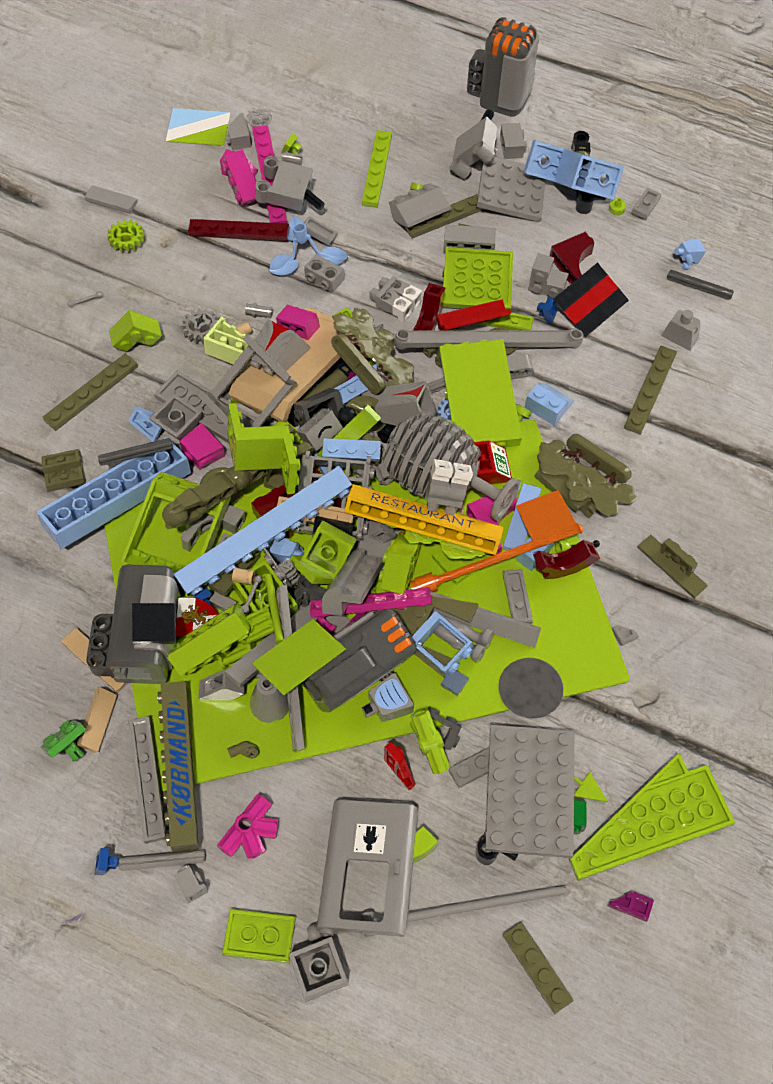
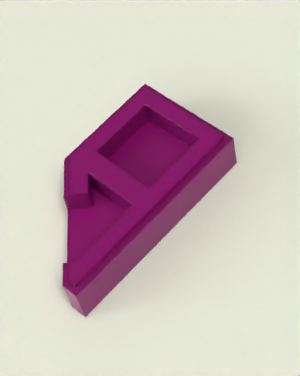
M631 892L621 898L610 901L608 907L647 922L654 900L636 892Z

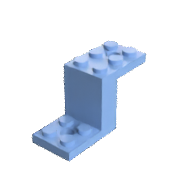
M533 140L523 173L551 180L576 190L614 199L624 166ZM546 156L547 162L541 165L542 157ZM605 174L606 181L601 183V176Z

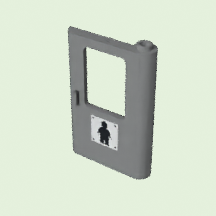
M353 800L334 801L316 927L321 936L333 937V934L338 932L405 937L418 813L416 806ZM356 860L389 864L384 916L381 922L344 920L339 918L347 861Z

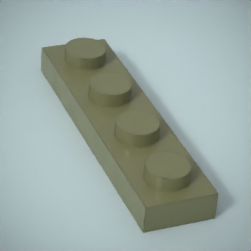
M519 923L503 934L506 943L554 1015L574 1001L522 923Z

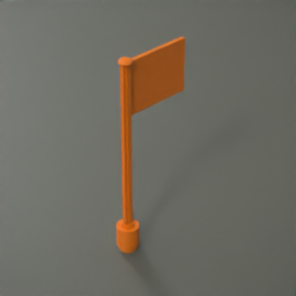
M559 490L516 505V509L532 539L531 542L438 576L432 575V572L414 578V581L410 582L412 589L430 587L431 592L438 591L437 586H440L443 582L572 535L582 534L583 527L580 523L575 522Z

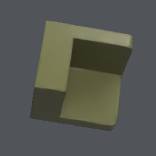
M281 468L263 477L264 487L273 490L285 484Z

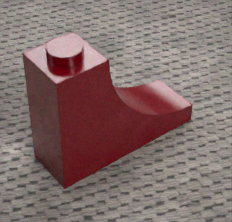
M585 231L551 246L550 256L554 257L553 263L559 271L569 273L567 281L570 285L582 275L579 265L586 257L592 254L594 240Z

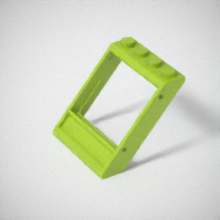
M160 472L152 480L120 560L121 565H164L170 567L174 574L184 568V566L143 553L135 548L156 497L173 502L188 488L193 489L200 484L164 472ZM231 496L205 512L214 516L199 557L212 549Z

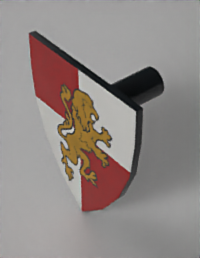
M178 597L176 636L187 635L219 613L204 600L194 597Z

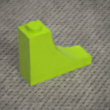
M367 405L332 439L359 440L381 417ZM323 448L316 454L318 457H322Z

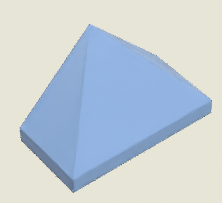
M136 406L128 422L152 442L156 441L162 428L149 419L154 413Z

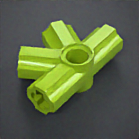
M419 710L411 715L412 721L410 725L417 737L421 754L426 756L434 775L444 773L450 768V765L443 750L444 743L442 737L434 726L429 710Z

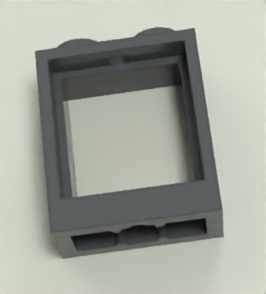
M328 388L294 403V415L299 422V426L302 427L310 420L307 408L326 400L329 410H332L338 419V413L344 407L339 390Z

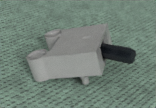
M490 109L485 111L480 122L460 135L456 140L450 169L461 179H465L472 170L470 165L477 160L488 163L498 151L495 148L498 126L491 121L494 111Z
M274 156L265 158L263 174L266 178L274 179L272 186L265 180L256 183L255 199L257 202L270 203L297 211H302L305 200L318 210H322L325 206L321 199L309 191L313 168L278 160Z

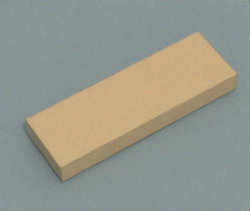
M101 687L96 688L84 723L86 731L80 735L77 746L93 753L99 751L117 697L116 694Z

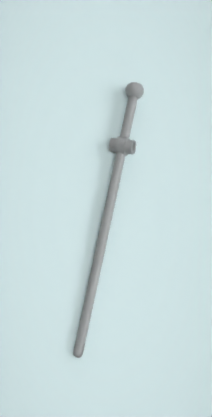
M564 886L409 912L407 922L564 895L567 889ZM374 911L361 914V921L381 922L383 920V917L375 918ZM311 925L307 928L308 939L312 943L319 942L323 937L316 930L317 925ZM364 934L365 937H369V936H374V935H375V934Z

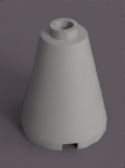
M262 676L257 681L250 697V709L253 715L260 721L271 723L272 721L283 719L289 712L287 694L283 695L265 676Z

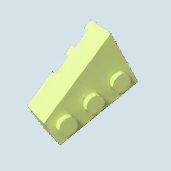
M221 316L203 338L205 354L234 364L248 346L243 340L245 334L239 333L235 326H230Z

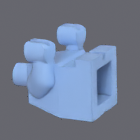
M690 239L682 242L679 248L674 250L675 255H680L683 261H687L682 264L683 269H690L692 262H700L706 250L700 239Z
M282 538L279 541L274 540L268 551L276 563L290 560L292 555H304V552H302L303 547L287 538Z

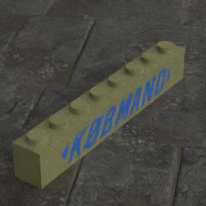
M186 681L161 684V692H158V703L162 704V711H159L160 724L163 723V730L160 731V741L164 743L161 759L162 763H165L166 770L162 771L163 783H167V791L163 792L164 803L168 804V812H165V824L169 825V833H166V844L171 847L173 853L198 850L199 839L188 687Z

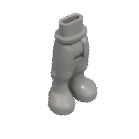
M442 616L469 640L476 643V645L473 644V652L470 656L474 662H480L484 656L485 649H488L492 641L494 630L486 628L482 633H479L467 624L447 616ZM441 625L433 632L437 637L457 650H461L464 646Z

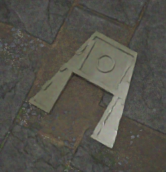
M431 596L432 604L422 607L409 606L403 609L391 608V610L397 613L412 637L432 615L434 608L471 623L479 605L472 602ZM422 646L444 667L452 659ZM415 650L414 654L445 678L442 672Z

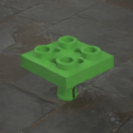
M67 720L59 727V732L55 735L50 734L43 740L44 744L41 746V749L52 758L64 749L72 761L75 762L79 759L76 754L82 757L84 752L77 746L74 740L86 729L75 720L71 722Z

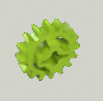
M123 219L122 223L116 221L117 225L112 224V229H108V241L110 246L114 247V250L119 248L120 252L124 249L129 252V249L136 250L135 246L140 247V242H144L143 237L145 235L142 225H138L137 221L132 223V219L128 222Z

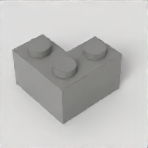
M538 253L532 267L528 291L555 298L565 289L569 273L552 269L554 257Z

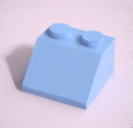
M539 383L527 395L525 408L555 426L574 403V400L546 383Z

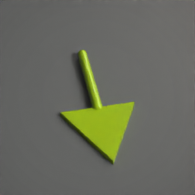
M591 772L588 773L583 782L574 776V781L580 785L574 797L608 802Z

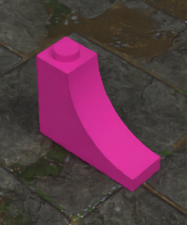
M489 496L467 504L466 515L470 518L499 526L500 522L508 514L515 511L517 498L515 497L510 508L499 521L491 518V509L495 500ZM501 543L499 544L496 554L501 553L502 551Z

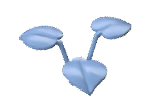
M294 215L288 223L290 227L288 240L294 242L292 256L281 254L274 257L270 263L269 272L282 276L293 273L299 265L298 261L294 260L297 243L304 244L307 240H309L318 255L336 265L346 260L348 255L345 251L336 247H325L322 249V253L319 252L311 236L307 234L305 221Z

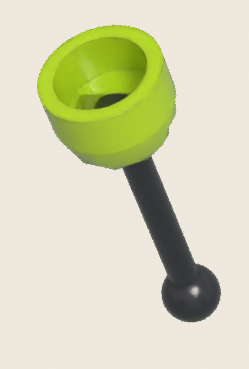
M567 540L556 541V553L566 551L574 545H571ZM598 540L592 542L595 548L600 546Z

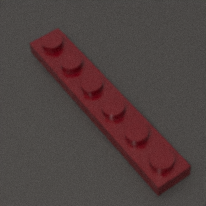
M190 219L188 235L288 241L290 227L288 223Z

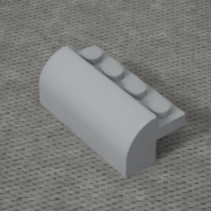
M357 549L350 553L322 598L323 614L343 616L350 603L362 604L384 566V563H382L383 558L374 555L365 556V549Z

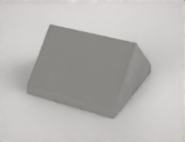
M173 394L149 419L176 439H182L197 427L202 413L176 394Z

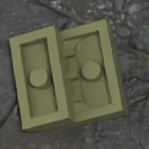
M78 449L41 457L47 492L85 484Z

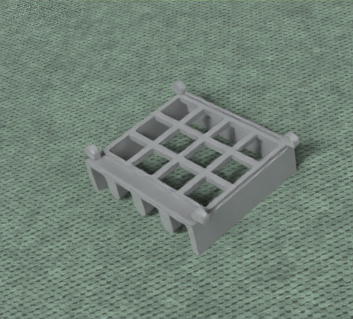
M306 451V454L302 455L298 492L312 483V478H321L325 475L313 473L314 464L328 466L327 473L332 470V466L346 467L345 475L349 481L362 482V487L373 489V486H370V479H374L375 468L372 467L371 457L367 456L366 461L310 456V451ZM350 468L364 469L363 478L349 477ZM348 495L342 498L341 508L345 509ZM354 515L355 518H358L357 531H353L352 537L363 540L364 534L368 532V523H365L366 518ZM303 521L301 522L302 525L294 530L295 533L313 534V527L306 526V522Z

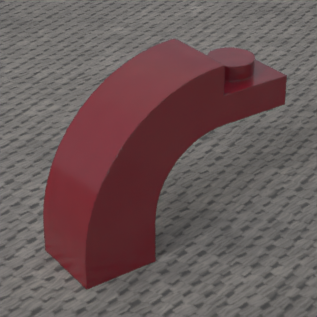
M432 283L428 284L424 292L420 315L413 331H435L438 323L436 315L441 313L446 287Z
M582 540L570 549L560 553L550 554L538 551L533 554L536 560V567L542 571L547 579L561 578L577 573L601 559L593 543Z

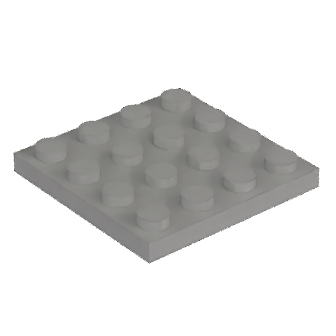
M494 156L488 163L482 161L476 207L540 222L546 179L523 173L526 164Z

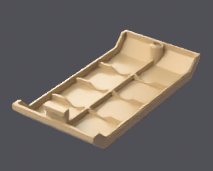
M309 307L305 309L317 313L320 327L309 340L303 339L310 346L309 351L286 371L297 383L270 415V417L283 423L289 419L292 405L340 358V355L332 347L331 339L341 332L334 329L333 315ZM249 362L234 378L229 391V397L251 407L254 412L261 414L286 382L274 373L272 376L263 371L262 367L259 369L253 367Z

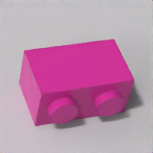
M288 304L276 317L277 324L294 331L302 339L309 340L320 327L317 313Z

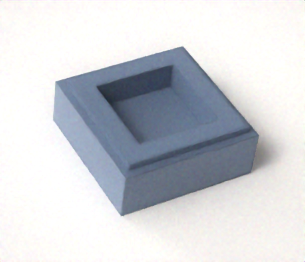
M456 670L453 674L449 673L447 677L445 676L441 686L458 696L469 678Z

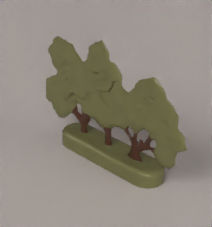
M354 308L352 318L342 313L332 316L334 329L341 332L332 337V347L369 391L378 394L384 390L385 382L383 378L386 379L387 386L414 383V366L404 359L395 358L391 355V352L394 351V344L392 343L394 333L386 329L375 330L374 320L367 310ZM355 345H358L360 347L361 352L355 347ZM366 358H371L375 361L377 370L373 368ZM380 371H389L391 375H385L380 373Z
M572 434L568 438L567 446L571 451L566 450L565 444L560 440H553L551 443L541 442L539 446L541 452L538 454L541 472L553 476L567 475L569 479L565 483L567 488L570 489L569 499L583 501L584 499L592 498L596 509L605 516L619 514L617 503L632 504L638 498L634 494L633 486L619 484L627 482L632 477L630 468L583 436ZM570 454V456L574 455L575 457H573L572 459H565L563 456ZM579 457L592 464V466L586 467L581 464ZM597 468L607 474V476H602Z

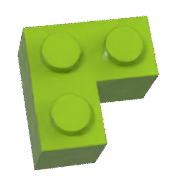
M128 310L109 330L112 347L126 352L137 342L153 346L162 337L157 319L132 310Z

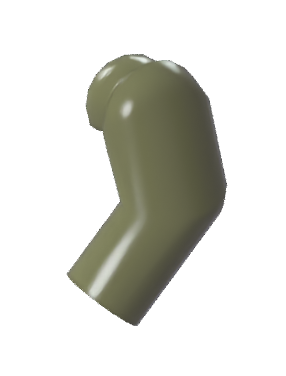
M246 741L227 748L231 758L241 754L253 759L257 757L259 752L255 745Z

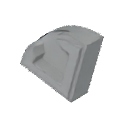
M622 626L612 627L614 636L620 646L632 642L639 637L632 629L630 630Z

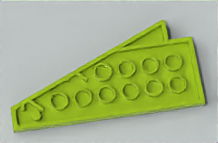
M679 753L577 851L573 858H570L569 862L577 881L730 827L736 822L708 765L688 771Z

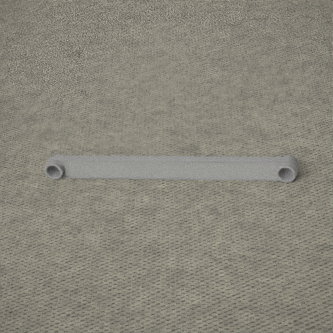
M399 329L395 334L394 344L399 349L439 347L448 343L453 345L462 342L472 343L480 340L504 339L505 347H570L575 349L583 341V332L579 329L500 331H408Z

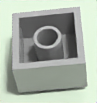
M332 937L289 953L305 1002L348 986L347 978Z

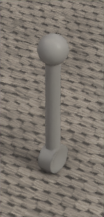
M98 291L94 295L76 301L70 300L68 301V306L72 308L75 304L97 297L102 298L103 293Z
M259 575L254 577V585L245 605L242 606L244 614L249 612V604L258 583L262 581V577Z

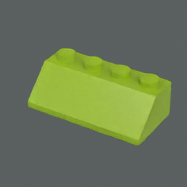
M239 602L175 642V646L171 649L167 659L180 676L185 673L187 675L191 674L198 668L197 665L202 662L204 664L208 663L214 658V654L219 651L221 653L227 651L236 640L240 642L248 636L250 625Z

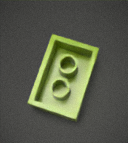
M398 534L395 540L392 539L391 545L384 552L382 563L385 564L379 574L380 589L404 595L414 575L421 542L409 544L404 535Z
M266 560L250 568L251 571H255V576L259 575L262 577V581L258 583L249 604L250 614L266 606L270 609L264 578L266 574H272L275 593L277 588L283 585ZM232 581L234 591L245 605L253 585ZM288 592L290 617L298 612V605Z

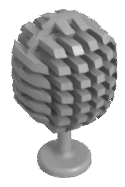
M430 414L416 415L401 421L393 429L387 441L386 458L383 462L388 470L390 468V474L395 480L399 481L402 487L426 499L425 493L434 459L449 461L452 466L453 462L471 465L473 476L471 481H469L467 490L473 487L495 500L490 514L491 518L495 521H499L508 511L521 483L520 480L512 478L500 490L477 477L480 464L478 458L481 451L477 445H474V440L470 435L466 434L463 428L441 416L436 417Z

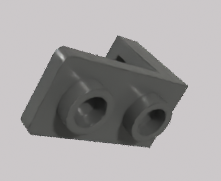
M428 707L433 720L449 727L443 740V748L451 750L452 747L455 748L460 740L458 734L462 727L457 725L458 721L448 716L444 719L438 716L439 711Z

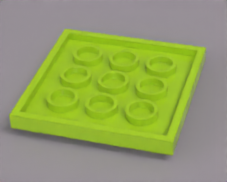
M446 247L443 287H446L442 307L463 309L503 299L505 309L511 310L513 251Z

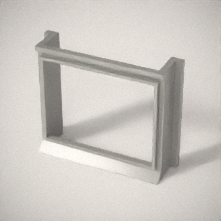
M246 334L243 340L248 346L211 393L202 390L198 394V397L227 427L228 408L221 402L219 397L255 352L286 383L250 427H261L297 383L249 334Z

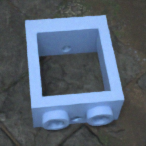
M437 611L412 636L416 644V651L446 677L449 673L453 674L459 668L458 663L463 658L467 659L473 652L472 641ZM440 625L464 645L445 667L421 646Z

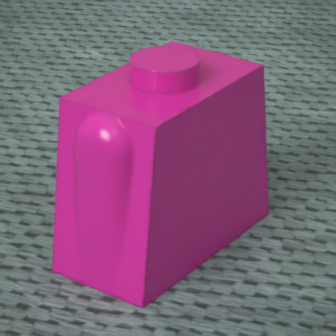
M202 423L180 440L181 450L188 458V462H192L199 470L225 457L224 447Z

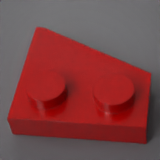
M390 742L384 746V761L405 787L410 790L415 786V782L404 758L405 754L398 745L394 746Z

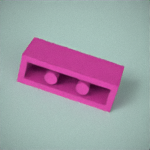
M243 149L224 155L222 166L224 171L228 172L230 186L235 189L236 201L240 202L241 207L257 202L255 199L256 180Z

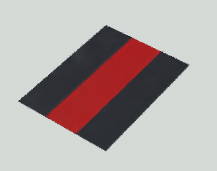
M598 262L553 298L574 325L583 332L584 337H587L629 301Z

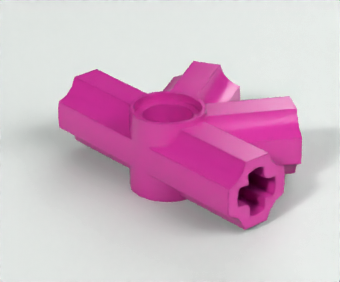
M257 794L242 814L236 818L235 823L219 841L217 847L230 857L235 854L241 845L247 859H253L265 853L260 837L275 839L278 820L263 818L272 804L266 798ZM247 821L250 827L243 830L239 827V823Z

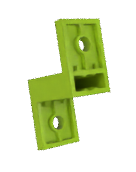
M236 403L228 404L227 435L234 470L281 468L287 494H295V487L299 485L297 471H300V459H296L297 447L293 446L294 436L293 433H290L289 427H244V423H241V411L237 410Z

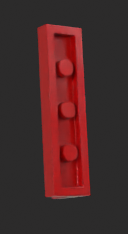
M503 299L439 314L436 315L440 331H450L506 317L511 314V310H506Z

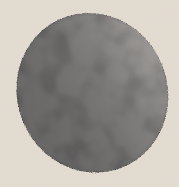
M523 658L512 662L504 669L499 680V693L503 703L513 713L525 718H541L549 715L559 706L563 697V683L558 672L547 662L536 658Z

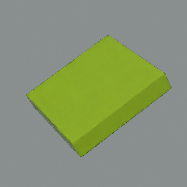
M303 555L291 556L290 560L295 568L312 584H331L334 580L333 577L302 561Z

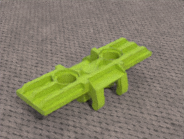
M266 606L246 616L251 629L248 636L240 641V643L246 645V648L227 657L226 655L230 652L229 649L223 653L219 651L214 654V658L208 663L218 659L220 667L225 669L229 664L241 659L255 647L254 641L273 633L274 628L269 607ZM202 662L197 667L200 668L206 664Z

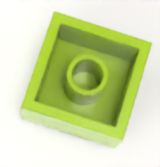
M322 520L301 560L335 578L357 539Z

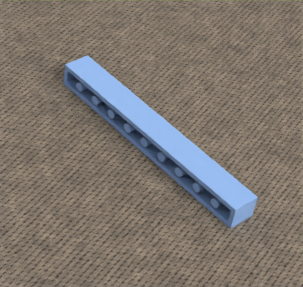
M337 466L174 574L175 578L188 596L199 594L203 591L202 587L208 583L210 585L216 583L220 579V575L225 572L226 574L231 573L234 568H237L235 565L241 561L246 563L253 558L252 554L256 551H264L263 547L267 549L270 546L268 543L274 539L279 541L285 537V532L289 529L295 530L300 527L304 519L308 518L310 520L318 514L317 510H320L322 507L325 509L329 508L335 503L333 500L339 496L340 498L347 496L352 487L351 482L340 466Z

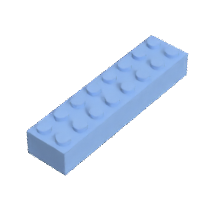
M172 442V449L125 460L36 511L40 523L60 549H63L143 502L152 480L160 472L179 478L190 474L188 458Z

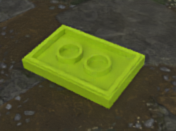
M230 909L222 955L289 964V953H291L296 918L294 916Z

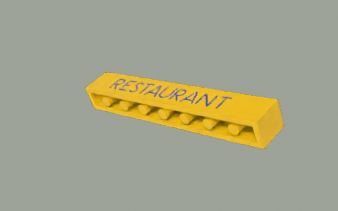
M354 484L348 495L344 511L493 555L497 553L503 532V527L456 513L455 515L447 514L442 509H438L435 512L428 511L427 505Z

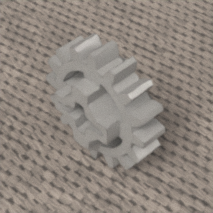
M198 308L197 312L191 310V315L185 314L186 319H182L183 324L181 326L184 336H188L189 341L194 339L195 343L198 340L204 343L203 338L216 324L218 316L214 315L213 311L208 313L206 308L204 311Z

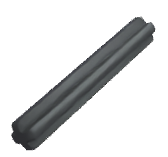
M670 270L667 275L668 280L728 300L732 298L734 293L732 289L674 270Z
M170 438L100 454L98 455V461L100 466L169 450L173 448V444Z

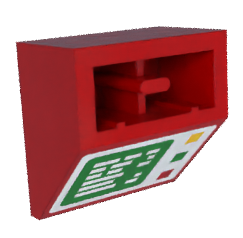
M489 440L474 442V445H477L481 451L478 458L480 464L477 477L489 484L505 483L512 479L506 448Z

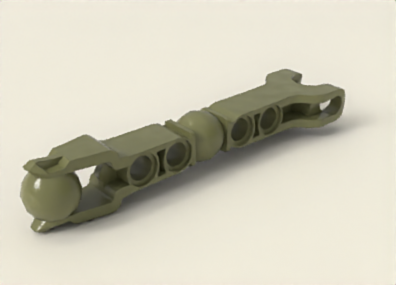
M289 424L285 425L289 427L290 433H293L294 436L295 429ZM308 442L293 445L297 447L296 459H300V464L302 455H305L306 451H310V456H312L314 448ZM233 466L227 472L224 471L222 474L212 477L193 489L188 488L172 503L164 507L162 517L166 523L165 527L167 529L177 528L201 518L203 513L229 498L236 490L245 488L248 483L251 484L276 469L235 471Z

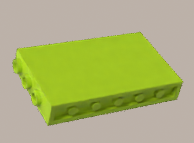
M504 339L480 340L472 343L462 342L453 345L448 343L439 346L438 357H441L451 421L463 428L474 442L489 440L504 448L519 446L522 435Z

